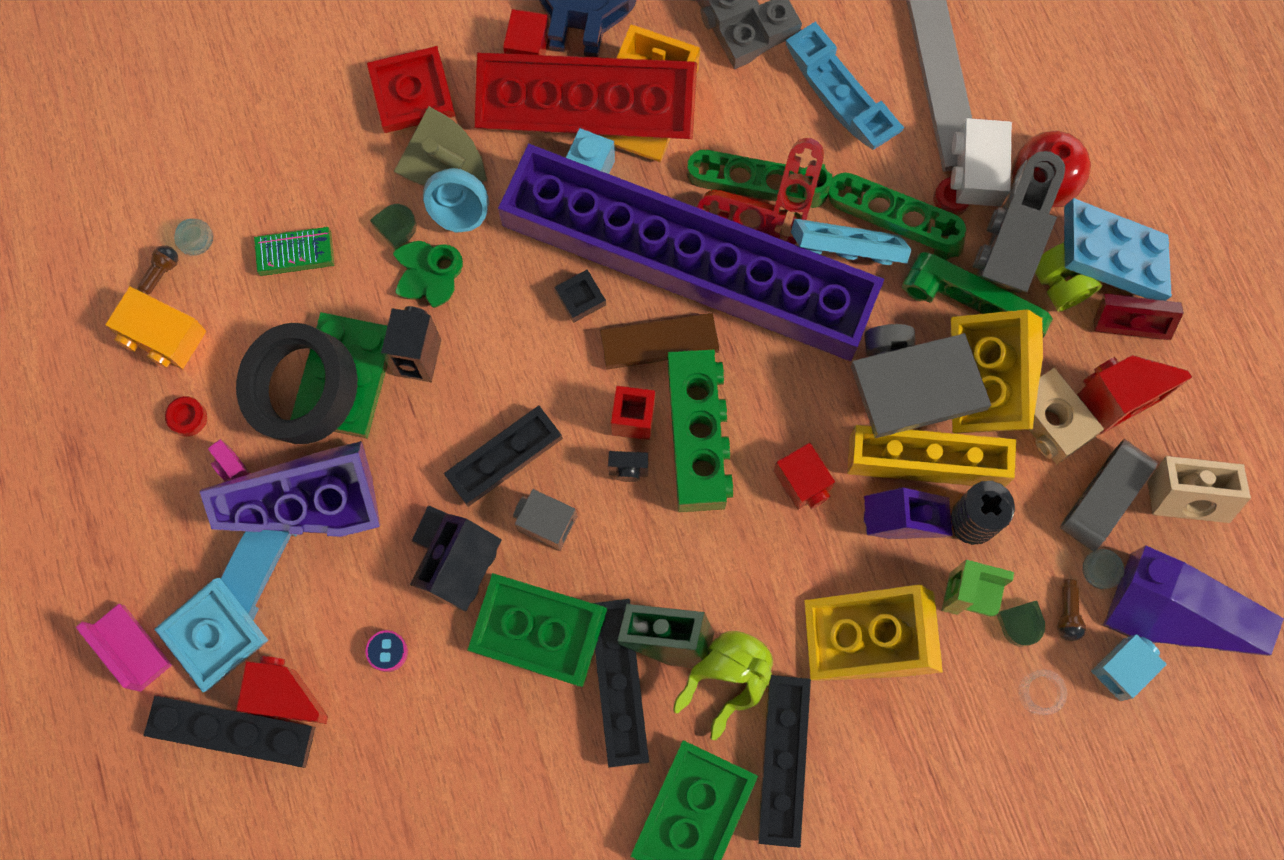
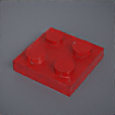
M438 46L367 62L384 133L418 126L428 106L446 115L448 118L456 116Z

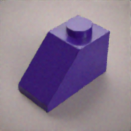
M899 488L864 496V522L867 535L886 539L952 536L949 497L908 488Z

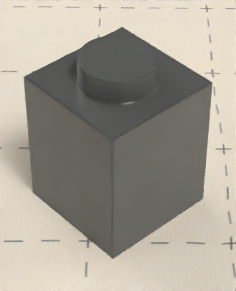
M532 489L528 498L523 496L519 500L513 514V518L517 519L515 526L518 532L558 551H561L578 517L575 508L535 489Z

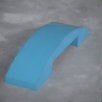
M816 21L786 40L788 50L812 89L835 118L859 141L874 150L903 131V125L882 100L875 103L836 56V45Z
M262 530V532L245 531L221 580L252 620H254L259 610L256 604L291 535L296 537L297 534H289V531Z

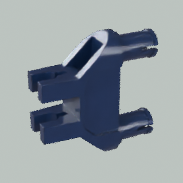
M539 0L551 18L548 39H551L550 50L564 52L569 28L585 30L583 45H585L584 55L598 57L603 33L622 21L632 11L636 0Z

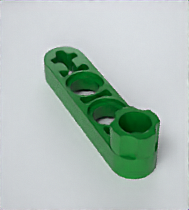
M699 150L694 152L688 160L687 176L692 184L700 188L721 190L732 194L776 202L779 190L771 189L767 185L766 179L771 175L783 177L786 164L712 150ZM702 163L709 164V170H707L706 175L699 174V168ZM822 164L810 208L819 207L827 200L833 179L832 173L827 171L825 164ZM720 165L725 166L723 179L718 178ZM800 167L798 174L805 176L807 167ZM743 168L749 172L750 179L744 183H737L731 179L729 174L733 169ZM806 176L809 179L813 180L812 176ZM793 184L786 188V195L793 202H801L807 197L806 189L800 184H797L796 193L791 192Z
M839 173L832 178L829 201L836 209L934 249V255L946 261L951 257H959L963 252L966 226L959 216L852 173ZM846 186L851 187V193H846L844 197L839 196V190L843 191ZM858 198H862L861 205H858ZM876 198H883L890 204L889 208L881 213L873 212L868 205ZM909 212H918L924 217L922 224L915 227L906 225L902 219ZM931 219L935 220V227L932 226L931 233H927ZM942 236H949L948 239L942 238Z
M927 252L918 254L902 284V289L907 292L908 296L920 302H932L938 291L982 314L1028 309L1042 318L1043 338L1053 320L1052 316L1044 309Z

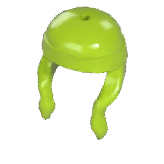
M726 631L718 639H714L708 647L710 654L692 668L684 690L680 692L674 702L673 711L677 714L691 702L698 682L706 678L733 683L747 682L745 690L736 698L727 701L713 719L711 740H716L722 735L729 716L735 710H746L759 703L772 675L773 657L767 646L757 638L740 631Z

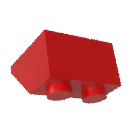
M1134 355L1120 362L1117 361L1116 357H1113L1094 369L1095 373L1083 380L1085 387L1077 396L1104 428L1100 432L1101 435L1165 400L1190 380L1192 376L1188 370Z

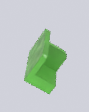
M965 560L949 573L941 611L955 615L964 610L989 617L997 615L1000 610L1004 587L1013 581L1014 572Z

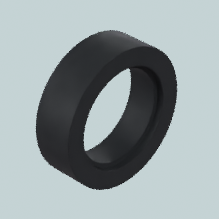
M302 323L278 325L260 335L246 351L240 363L236 379L238 405L246 421L261 434L292 444L314 443L332 434L349 415L357 393V370L350 352L335 337ZM305 348L313 349L321 358L325 369L323 393L314 408L307 414L297 419L283 420L275 412L270 402L269 384L273 371L278 363L291 352Z

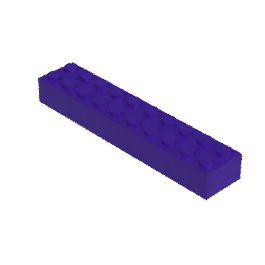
M529 143L498 207L501 223L505 228L848 361L853 359L884 282V279Z

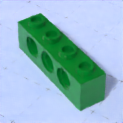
M715 349L668 352V377L678 513L725 510L727 498H733L732 474H725L724 460H730L729 436L721 435V422H727L726 399L718 398V385H724L723 362L715 361ZM692 387H701L706 390L708 396L702 400H694L688 396L687 391ZM701 423L708 426L711 433L705 438H697L691 434L689 429L693 425ZM707 461L713 466L714 472L709 476H699L693 471L692 467L696 462Z

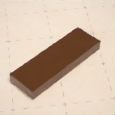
M713 313L600 330L606 370L667 361L668 352L715 349V353H719Z

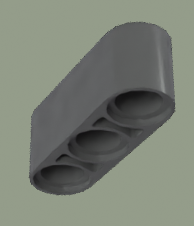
M1123 439L1062 522L1060 529L1091 551H1096L1155 470L1158 462L1126 439Z

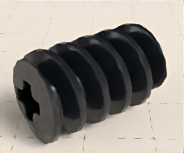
M981 481L973 485L953 506L951 521L955 536L964 543L978 545L991 540L1006 528L1013 519L1015 512L1014 499L1010 491L1002 484L994 481Z

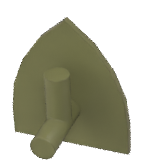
M428 106L394 172L425 186L427 179L433 174L449 168L462 169L474 175L481 182L487 181L482 158L472 139L461 126L446 115Z

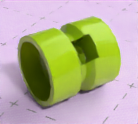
M1064 242L1043 253L1035 271V275L1041 285H1049L1047 295L1058 312L1083 302L1102 287L1099 280L1065 268ZM1071 275L1072 279L1065 281V278Z

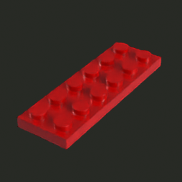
M477 52L474 128L577 133L579 128L598 135L693 140L697 62Z

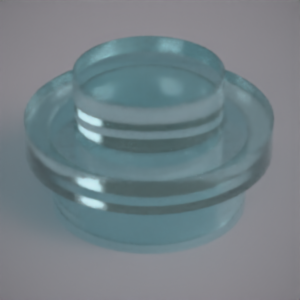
M186 219L179 223L175 230V244L184 254L191 256L200 255L210 248L213 242V232L209 225L200 219Z
M1098 549L1091 552L1085 558L1083 574L1092 586L1099 589H1109L1119 584L1122 580L1124 565L1121 558L1113 551Z

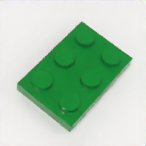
M320 312L316 329L335 337L345 345L354 360L358 378L357 393L352 409L345 421L334 432L368 439L388 366L381 354L387 325ZM310 349L290 420L302 417L312 410L324 390V365L319 355L313 349Z
M492 573L467 651L583 687L607 608Z
M683 740L630 857L636 860H722L758 775Z

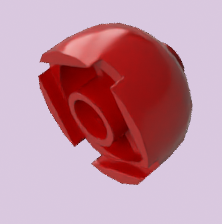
M1062 131L1041 132L1030 138L1018 152L1012 169L1013 180L1022 163L1034 154L1047 151L1058 155L1065 164V174L1052 208L1063 207L1073 198H1076L1088 182L1091 169L1089 152L1082 142L1070 133ZM1034 168V179L1044 183L1046 178L1044 172L1039 168Z

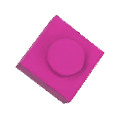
M221 439L208 448L216 459L211 463V466L225 482L230 478L233 480L251 474L232 448Z

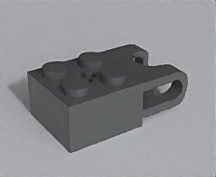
M1047 151L1038 152L1019 167L1004 206L994 210L986 230L992 233L988 245L980 246L972 267L978 269L976 276L1017 293L1028 292L1057 219L1056 216L1049 213L1065 174V164L1058 155ZM1034 168H1039L1044 172L1046 177L1044 183L1034 179Z

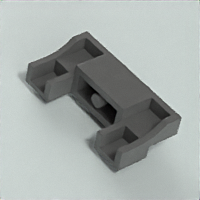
M697 0L701 7L700 14L705 27L708 30L713 29L734 70L752 62L765 51L785 42L788 38L801 31L802 22L789 0H770L760 5L757 0Z

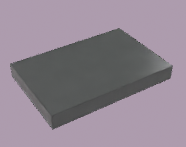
M965 333L854 360L851 364V369L875 438L986 411L991 406Z

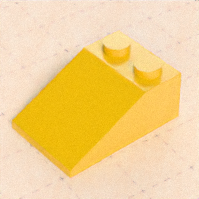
M1028 309L951 317V337L965 333L991 403L990 408L986 411L952 419V433L1033 429L1043 360L1042 318Z
M919 584L804 600L810 678L812 681L907 677L943 673L935 595L928 588Z

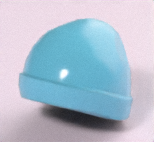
M449 168L436 172L427 179L423 189V202L426 211L438 225L446 230L457 233L472 231L479 227L486 218L489 206L487 190L474 175L462 169Z

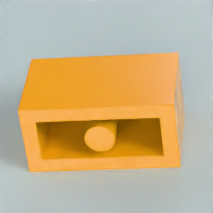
M129 286L105 324L116 334L114 338L116 343L135 352L137 347L149 352L146 357L164 368H168L171 363L184 369L206 333V330L195 318Z

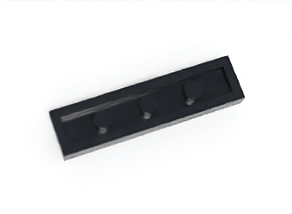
M630 599L593 603L607 608L595 646L608 768L649 763L636 651L618 643L626 605L630 604Z
M771 675L768 684L758 844L801 848L811 679Z
M154 696L144 736L306 768L316 727Z

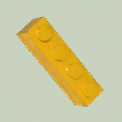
M856 425L849 438L847 474L973 486L981 481H994L1006 487L1015 479L1016 439L907 430L875 438L871 426Z

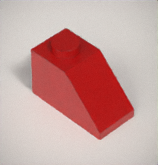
M261 656L260 663L246 661L236 711L327 724L328 715L298 672L284 666L285 659Z

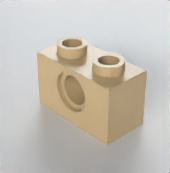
M1052 368L1040 377L1033 429L1029 431L1036 438L1035 442L1039 451L1046 458H1052L1057 465L1091 441L1104 428L1058 371ZM1049 411L1056 414L1059 418L1060 426L1050 424L1046 420L1045 412Z
M1166 456L1147 481L1153 515L1230 523L1251 499L1244 464Z

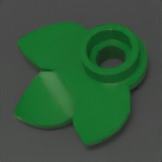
M414 241L399 247L393 252L397 261L407 269L396 288V294L399 297L415 300L426 296L433 308L445 304L452 297L455 291L454 279L461 273L463 268V258L455 247L446 244L433 247L424 241ZM443 260L451 261V265L446 269L438 267L439 263Z

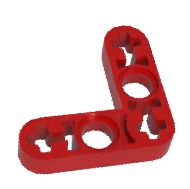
M803 138L793 144L788 155L775 205L721 190H711L701 197L697 208L710 212V208L705 207V205L710 206L712 201L719 202V209L730 212L732 205H736L738 207L733 215V221L741 225L744 224L741 222L740 214L744 210L752 209L760 215L761 223L756 227L749 228L795 245L797 242L791 232L789 236L782 235V228L777 225L782 226L784 224L788 211L795 212L791 228L794 219L807 220L824 160L823 147L812 138ZM807 148L812 150L811 156L816 158L817 161L810 160L804 176L798 174L801 157L796 156V153L802 154L804 149ZM806 176H812L813 180L809 179ZM792 184H800L806 189L807 197L801 202H793L788 199L786 188ZM719 211L717 215L728 219L730 213Z

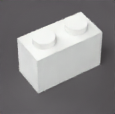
M966 118L960 132L954 133L952 154L957 155V166H954L952 170L951 189H957L956 203L1002 206L1011 191L1012 122Z

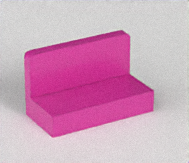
M118 604L95 624L82 621L76 626V629L125 689L141 692L172 666L125 605Z

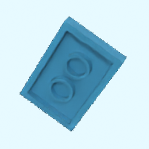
M1075 198L1064 206L1065 268L1147 299L1166 301L1172 297L1168 234Z

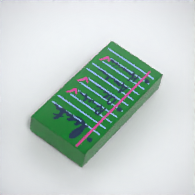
M329 227L254 237L256 266L260 276L335 266L332 233Z

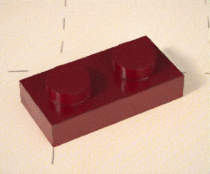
M1104 294L1093 320L1094 330L1096 332L1171 340L1184 314L1182 303Z

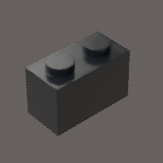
M406 306L404 310L392 308L381 354L394 376L432 383L441 345V337L431 315L427 311L413 306Z
M446 513L410 585L446 605L466 612L470 603L478 594L479 585L488 567L496 558L497 549L502 539L467 518Z

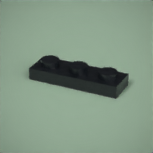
M538 405L447 470L444 475L467 507H469L557 444L563 437Z

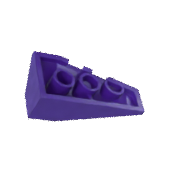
M362 441L323 450L200 490L210 527L213 530L248 532L273 530L289 531V534L302 535L303 532L342 537L380 527L373 479Z
M1145 545L1130 554L1103 626L1128 637L1137 634L1140 638L1145 637L1154 644L1166 643L1182 647H1202L1219 649L1220 651L1270 656L1272 655L1284 618L1189 564Z

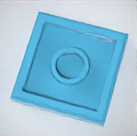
M221 578L213 579L154 629L203 693L210 690L269 641Z

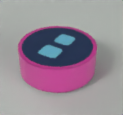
M384 630L377 632L369 639L365 653L372 667L382 672H393L405 663L408 656V647L405 640L399 634Z

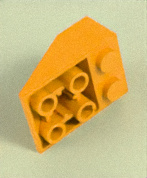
M630 24L617 58L697 62L698 72L700 47ZM599 135L614 141V147L660 163L671 139Z

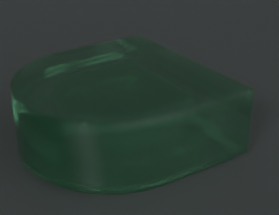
M392 204L385 207L370 220L372 226L395 250L410 240L417 228L412 211L407 206L401 204Z
M1037 600L1000 611L997 614L1005 638L1013 645L1019 647L1033 645L1045 633V621Z

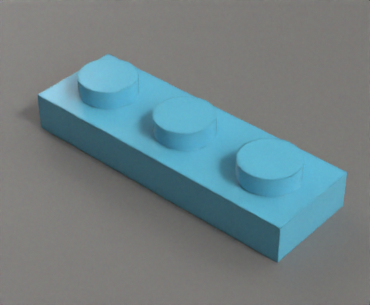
M794 219L791 234L800 247L818 254H822L823 251L835 252L840 257L851 260L862 256L871 258L873 261L884 265H892L893 261L907 263L912 250L900 235L801 219Z

